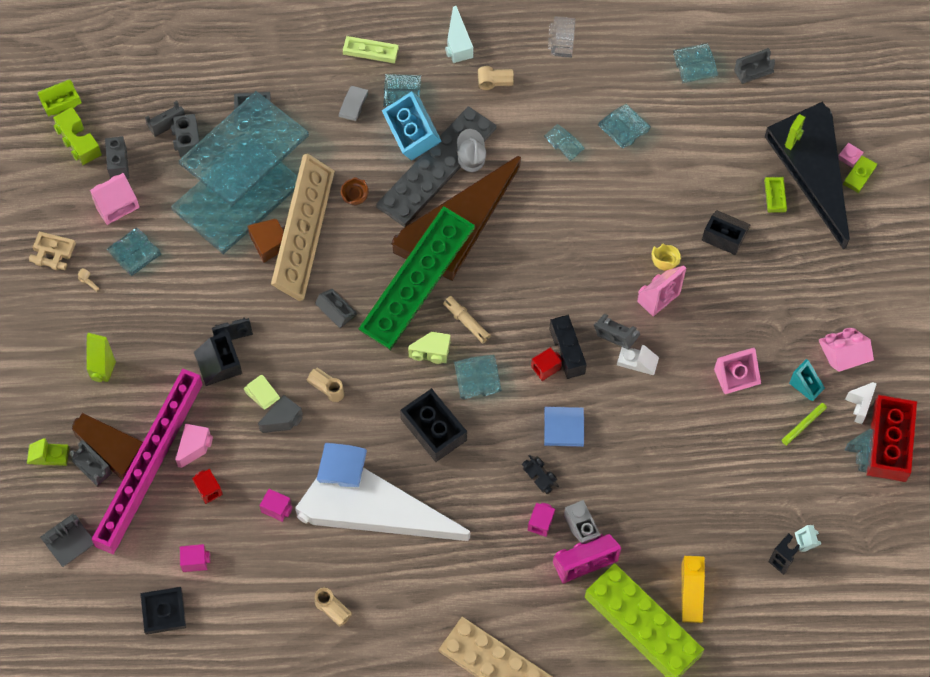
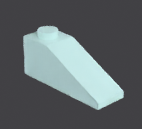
M454 6L452 10L447 39L448 47H445L448 57H451L453 63L473 58V45L457 6Z

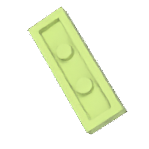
M346 36L343 55L395 63L399 46Z

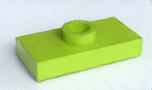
M800 114L792 124L785 147L790 150L796 141L800 140L804 132L802 126L805 117Z
M861 155L843 185L860 193L876 169L877 163Z
M765 177L768 213L786 212L787 203L784 177Z

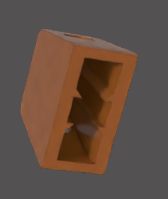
M277 219L247 226L249 236L263 263L279 254L285 226L281 227Z

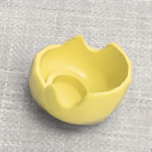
M661 244L658 248L653 247L652 260L658 269L667 271L679 265L681 254L676 247Z

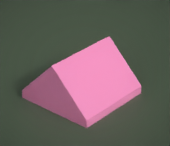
M755 348L717 358L714 370L724 394L761 384Z

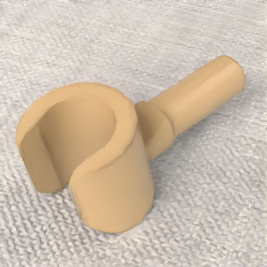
M82 268L78 273L79 281L88 284L98 292L100 288L88 279L91 275L90 272Z

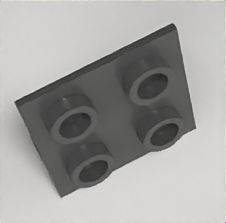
M74 513L40 536L62 567L94 545L91 535Z

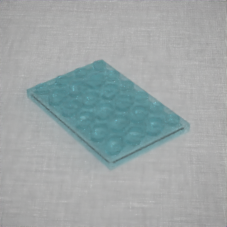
M255 91L179 160V164L233 207L309 136V132Z
M250 137L171 206V209L218 251L225 254L248 233L247 226L262 221L294 192L298 176Z

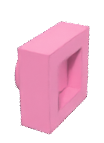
M848 143L839 154L838 159L853 168L864 152Z

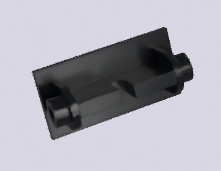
M245 317L232 321V324L227 322L220 325L216 324L215 327H212L214 336L229 332L231 340L253 335L250 319H245Z
M528 455L531 460H526L522 463L523 470L531 479L537 475L539 476L534 483L542 493L549 494L553 490L552 486L559 487L556 483V480H558L551 471L547 472L543 467L545 463L538 456L535 458Z

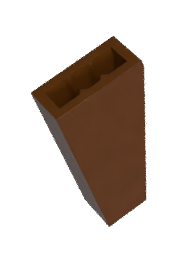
M84 413L79 418H76L72 424L75 437L80 441L83 440L123 481L143 442Z

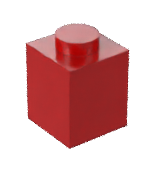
M550 347L532 358L531 368L541 381H544L561 370L562 358L557 351L554 352Z
M210 469L202 470L192 478L205 504L223 495L221 487Z

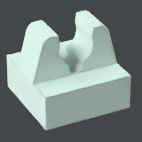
M807 525L795 532L797 543L800 545L799 551L806 552L821 545V541L817 540L816 535L819 533L814 529V525Z

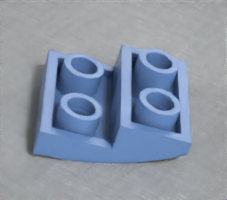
M545 407L544 446L584 447V408Z
M325 443L317 481L319 483H338L341 487H359L367 450L356 446Z

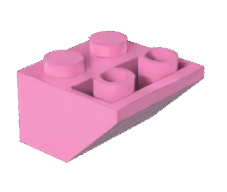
M124 173L113 176L109 181L98 184L90 190L96 209L106 225L139 208L137 198Z
M846 328L843 332L827 334L824 338L819 339V343L830 366L838 372L874 361L871 339L854 328Z

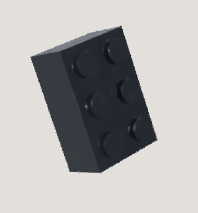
M432 388L400 410L402 422L435 462L467 441V430Z

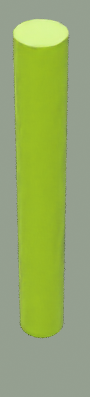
M824 403L818 405L781 440L782 443L787 446L827 409Z

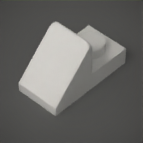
M642 345L641 350L633 348L628 350L622 347L617 365L654 375L659 357L645 345Z
M872 382L848 392L845 400L856 404L853 412L856 415L854 422L863 423L876 383Z

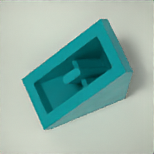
M807 359L793 372L789 382L790 385L811 401H814L825 389Z

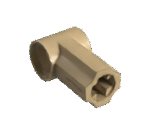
M483 66L478 69V84L482 90H490L494 86H513V69L494 70L489 66Z
M319 368L313 369L309 373L307 382L326 394L330 401L339 402L344 398L343 384L339 379L332 378ZM334 388H338V389H339V390L336 391V392H331V390L334 389Z
M320 588L316 591L315 606L317 609L323 611L339 627L344 625L352 616V612L333 595L330 589ZM321 596H327L330 600L326 603H321L318 599Z

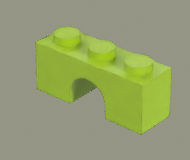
M73 107L53 117L55 131L58 135L62 134L65 146L67 148L71 147V154L76 161L79 160L82 165H85L102 155L100 147L91 133L84 136H76L77 133L84 130V127Z

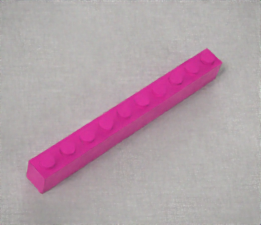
M182 368L92 537L96 548L114 555L203 385L200 375Z

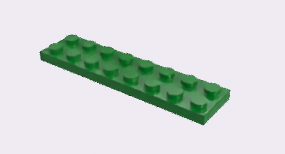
M443 206L358 330L391 351L471 235L475 225Z

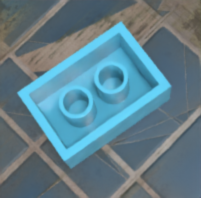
M412 91L382 110L402 153L411 161L442 142L421 99Z

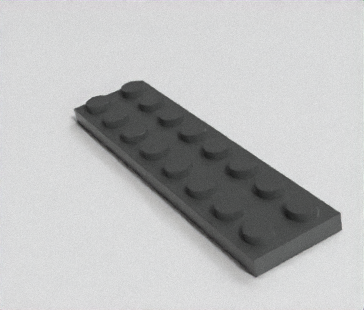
M468 106L440 135L442 142L426 151L378 201L376 207L403 227H406L461 168L457 149L459 134L465 129H473L482 135L485 142L496 130L497 125Z

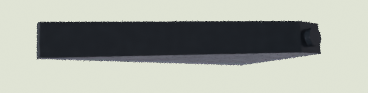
M822 101L768 126L764 137L842 249H845L850 237L833 116L830 108L826 107ZM800 114L805 117L802 126L804 132L800 140H797L790 150L785 147L790 128Z

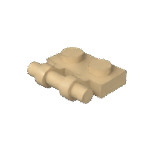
M39 231L33 245V250L37 251L38 254L37 256L31 254L29 262H33L37 266H49L53 270H66L67 263L61 262L62 258L70 259L76 245L75 240ZM46 254L53 255V260L45 258Z

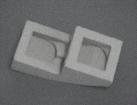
M351 86L343 101L339 117L356 121L362 111V105L368 96V90Z

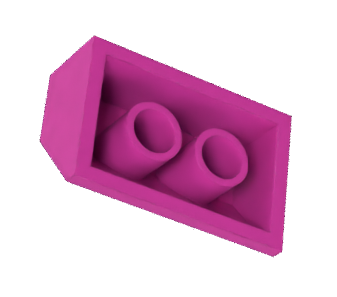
M601 534L600 537L592 539L588 543L582 544L580 542L576 544L573 549L568 551L566 549L558 551L553 558V564L562 584L618 562L621 547L610 534L605 536Z

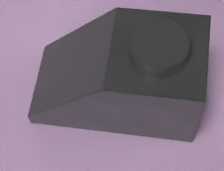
M283 395L258 422L259 430L262 433L291 430L294 425L297 426L302 421V408Z

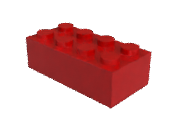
M882 395L877 396L872 411L867 476L902 482L908 480L912 471L917 401Z

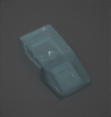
M558 124L544 135L555 149L559 148L570 161L584 149L574 136Z

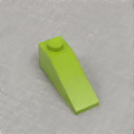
M87 333V372L90 378L96 382H109L116 360L107 337Z

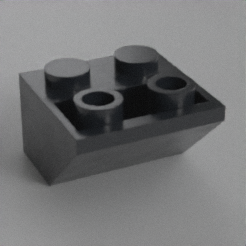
M716 210L704 229L702 241L736 255L751 224Z
M229 332L210 337L194 351L205 386L242 374L240 362Z

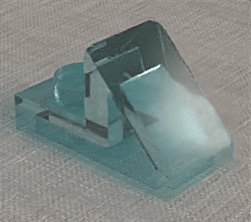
M873 429L866 430L848 442L845 451L857 453L856 464H859L858 471L866 472L870 466Z

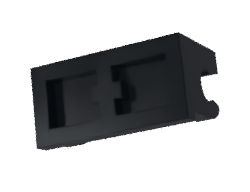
M789 533L776 546L768 561L783 575L787 572L793 562V556L800 548L799 544L794 549L788 548L787 545L793 538Z

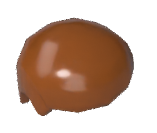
M354 177L342 185L340 193L346 203L356 206L362 204L367 199L369 189L365 180Z

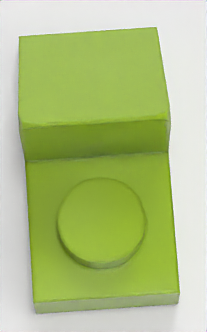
M43 438L29 445L27 464L67 466L69 446L68 444H48L46 438Z

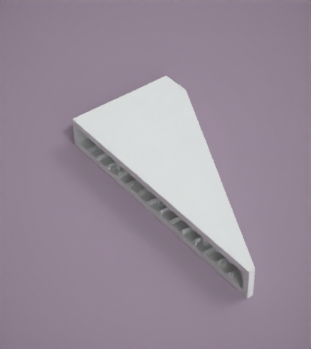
M365 468L362 471L359 487H341L338 483H319L316 478L295 508L298 515L297 518L304 523L309 522L312 525L462 541L470 539V531Z

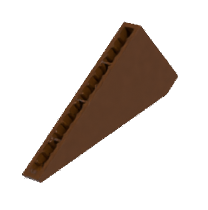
M521 157L513 158L403 228L399 235H395L392 240L393 253L407 259L444 206L475 225V229L442 275L453 281L521 166Z

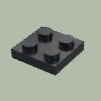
M181 587L140 593L145 635L187 628Z

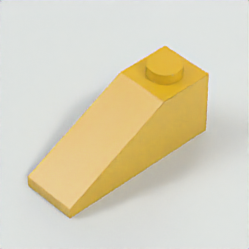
M684 556L682 560V622H703L705 557Z

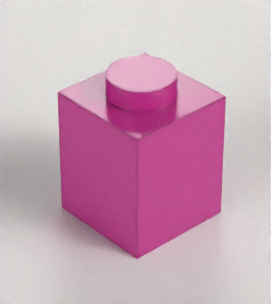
M268 489L259 505L261 513L283 522L285 517H289L293 508L289 497L271 489Z
M536 503L528 523V531L547 537L554 518L555 509L547 503Z
M204 544L179 547L180 567L183 572L207 570V563H210V551H206Z

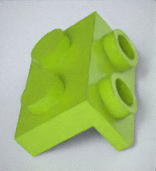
M71 79L37 93L48 117L57 115L71 107L75 108L82 103Z

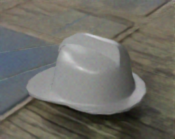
M465 129L459 134L457 139L458 161L465 171L476 172L485 163L486 149L484 139L476 130Z

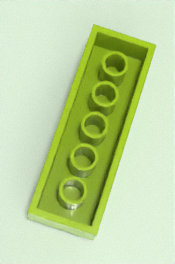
M615 563L586 590L584 598L665 677H681L702 656L704 648Z

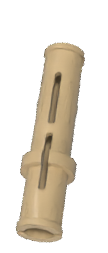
M452 296L446 299L448 302L444 301L443 305L454 314V318L460 320L482 344L487 341L486 338H490L491 335Z

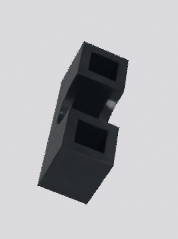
M569 315L550 319L549 330L555 346L558 345L566 378L570 379L584 375L587 364Z

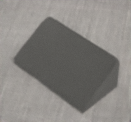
M333 289L319 294L315 302L339 328L343 327L357 315L356 311Z

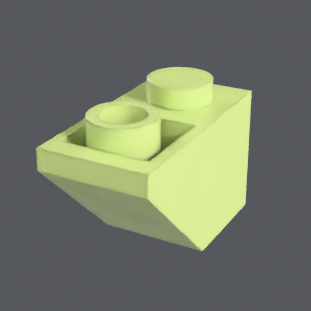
M430 332L409 345V357L417 361L428 360L435 364L447 363L450 334Z

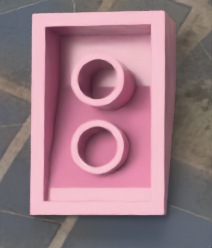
M680 266L667 270L661 275H656L652 283L648 286L644 285L639 290L637 302L652 316H655L680 295L686 267Z

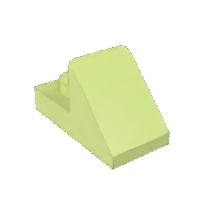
M263 375L258 376L243 388L245 393L264 410L280 399Z

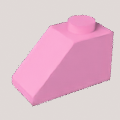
M185 424L175 459L178 467L182 468L206 454L207 448L211 447L213 440L209 428Z

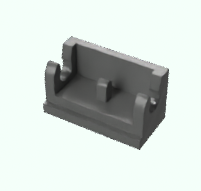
M769 48L736 60L734 71L741 84L774 73L775 59L770 60L771 51Z
M175 101L173 108L152 119L149 116L145 117L146 125L154 137L171 129V125L174 124L173 117L183 116L185 112L182 106L179 107L178 101Z
M603 314L598 322L594 324L598 337L628 350L640 336V332L636 330L637 327L632 326L628 328L608 318L607 314Z
M81 440L78 443L79 449L76 452L74 450L70 452L71 461L96 486H99L112 472L109 465Z

